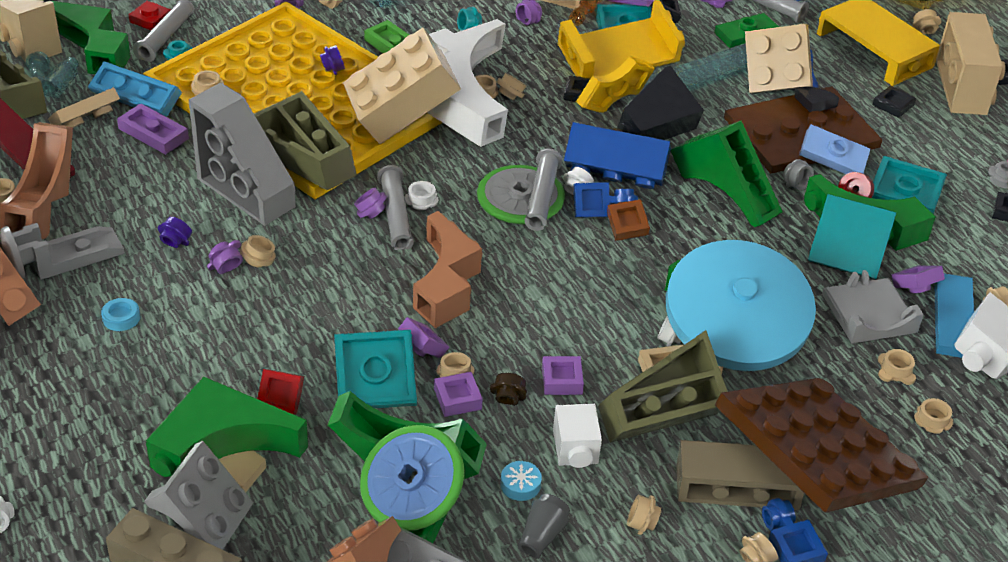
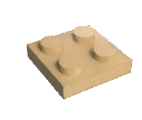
M808 24L745 31L749 93L813 87Z

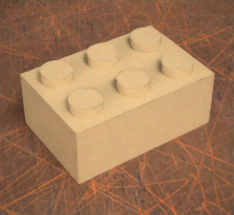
M949 12L936 63L950 112L988 115L990 105H994L996 102L998 81L1002 80L1005 74V62L1001 61L999 45L995 44L993 27L989 26L986 14Z
M423 27L414 34L408 35L401 43L388 52L381 54L375 61L362 70L353 73L349 79L343 82L358 121L379 144L461 90L442 50Z

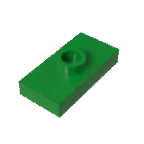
M765 13L716 25L714 33L729 48H734L746 44L745 31L776 28L779 26Z

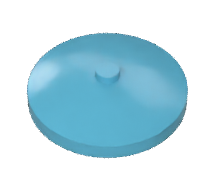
M742 240L711 242L688 253L680 260L672 272L666 293L667 316L674 332L685 345L706 330L718 366L732 370H764L788 361L806 343L816 314L815 299L811 286L798 267L785 256L771 248Z

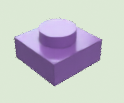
M917 265L891 274L894 287L909 288L910 293L931 290V284L945 279L942 266Z
M406 317L398 328L399 330H411L413 351L422 357L427 353L439 358L449 349V346L427 325Z
M543 356L544 395L583 394L584 382L581 356Z
M472 372L434 379V391L444 417L482 410L483 399Z

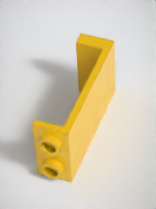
M654 0L651 17L648 19L584 34H579L572 20L560 22L557 44L575 76L591 79L592 75L603 76L615 71L629 56L649 62L653 67L680 61L682 48L685 46V38L682 31L678 30L672 21L670 12L665 10L660 0Z
M848 0L822 11L819 18L817 30L819 36L840 29L887 61L888 66L884 81L891 86L934 68L940 45L872 0Z

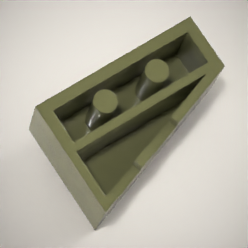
M0 50V98L22 119L47 113L41 80L37 77H29L25 74L24 68L18 63L13 65L7 60L6 54Z
M302 91L254 114L285 168L325 190H329L357 176L350 145Z
M703 331L657 364L612 392L598 405L610 443L706 418L720 412L715 403L721 392H727L707 331Z

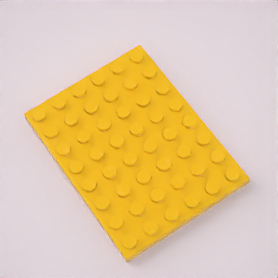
M287 1L143 73L145 76L177 86L182 94L175 104L189 114V99L196 96L192 92L191 84L194 76L205 70L217 72L224 85L240 93L245 98L254 114L302 91L350 145L356 174H359L442 123L426 113L379 144L358 121L343 84L353 73L362 70L375 61L378 56ZM336 45L343 60L345 69L338 71L336 76L332 70L329 72L325 71L320 58V54L325 53V46L329 48ZM286 168L294 181V186L315 200L335 188L325 190Z

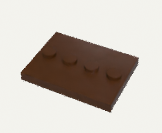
M833 86L822 89L830 91L839 97L838 106L835 108L809 112L794 98L795 95L728 109L725 110L724 119L729 125L742 120L760 162L770 174L784 171L786 166L796 159L806 161L808 165L817 163L799 155L806 131L811 124L870 148V150L880 148L882 138Z

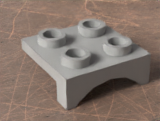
M863 270L860 281H858L859 275L857 272H853L845 285L823 288L822 295L851 344L913 334L919 331L924 314L918 305L906 306L889 278L869 281L868 272Z
M204 441L196 443L164 486L151 491L144 501L149 508L172 518L186 533L222 550L254 503Z

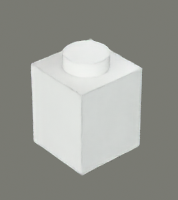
M595 404L556 405L553 432L559 466L571 465L576 468H583L590 464H598L602 439Z

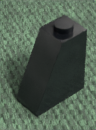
M667 66L623 109L617 128L625 133L666 140L697 129L704 109L673 68Z

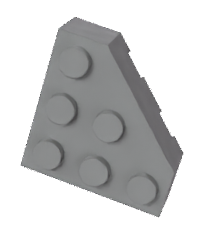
M219 83L189 99L197 179L264 226L295 208L296 190L294 181L245 98L223 83Z

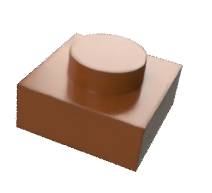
M641 199L608 205L607 215L615 241L649 235L650 226Z

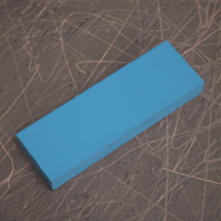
M105 61L88 85V88L97 94L114 87L120 98L117 102L131 107L143 104L165 117L169 115L182 94L177 86Z
M944 273L945 279L935 283L936 354L962 358L963 354L956 350L954 344L974 313L973 278Z

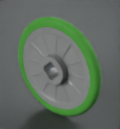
M509 165L489 172L478 185L477 197L480 205L487 213L499 220L513 224H525L537 167ZM557 178L554 183L547 219L559 212L565 200L563 186Z

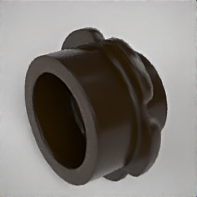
M500 373L496 376L495 383L490 385V392L496 395L495 399L498 403L515 406L519 400L524 401L527 397V390L525 389L526 380L514 373Z

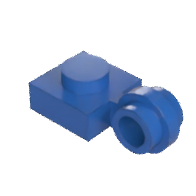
M609 182L573 184L575 218L608 217V205L638 200V196L634 195V189L614 190V196H609Z
M771 499L766 506L762 507L763 521L766 527L771 530L768 540L774 546L780 562H825L828 553L811 522L808 519L795 523V511L789 500Z

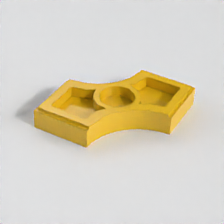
M629 56L615 71L603 76L592 75L576 102L582 108L599 113L606 112L620 98L627 95H638L655 68L649 62Z

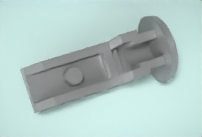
M38 223L24 226L23 230L11 232L8 226L0 229L2 250L22 278H25L23 265L31 262L40 280L125 254L124 248L112 227L96 226L50 241H42Z

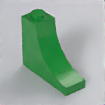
M742 120L693 137L671 149V154L682 177L685 179H701L719 187L734 200L753 227L761 226L783 212Z
M203 376L146 440L150 468L163 477H171L194 445L201 441H204L218 459L239 452L255 450L283 452L300 458L308 448L307 420Z

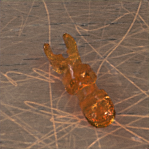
M580 0V6L571 12L568 20H575L574 25L580 26L585 21L586 15L594 12L597 4L603 0Z

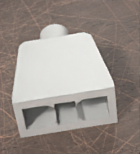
M991 292L970 317L954 344L956 350L963 354L962 362L968 370L973 372L982 370L994 379H998L1008 373V306Z

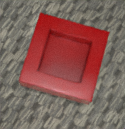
M146 1L128 14L129 22L152 30L171 9Z
M263 369L257 399L296 415L305 376Z

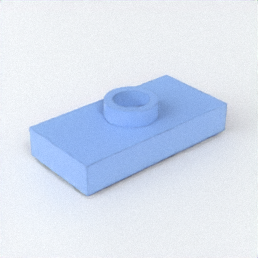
M811 124L806 131L799 155L844 174L850 172L864 173L870 148Z

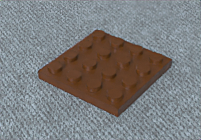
M814 378L721 392L715 403V406L825 513L915 491L923 487L928 479V476L918 468L917 462L912 457L900 452L889 442V437L883 431L868 423L861 416L862 414L857 407L846 403L834 392V387L823 379Z

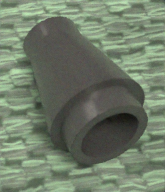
M542 494L539 499L534 500L522 538L517 545L518 549L529 556L539 559L547 546L569 523V506L563 500L551 494Z

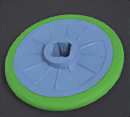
M413 425L389 433L373 447L362 468L360 491L368 512L379 523L393 516L399 527L407 531L419 530L434 524L450 511L462 490L464 463L461 453L448 435L433 427ZM416 471L418 474L415 475L412 483L408 484L406 480L409 479L412 472Z

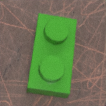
M389 20L364 30V40L382 53L388 52L409 35Z

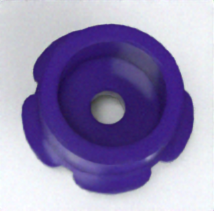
M336 45L329 48L325 46V53L320 54V58L325 71L329 72L332 70L336 76L338 71L345 69L343 60Z
M168 217L165 222L158 226V231L161 234L159 238L164 244L174 248H178L180 244L189 245L188 238L191 236L192 230L184 221L176 217Z

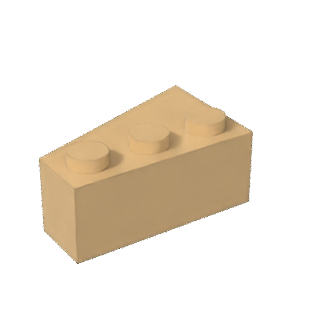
M0 0V40L9 43L15 57L21 56L27 64H31L62 53L53 2L43 3V0Z

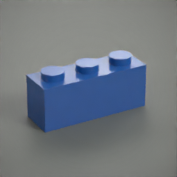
M572 122L564 162L566 167H571L570 171L574 167H580L589 174L590 171L603 174L602 178L608 181L621 183L622 178L636 180L635 185L638 187L654 189L655 185L663 186L671 144L670 141Z

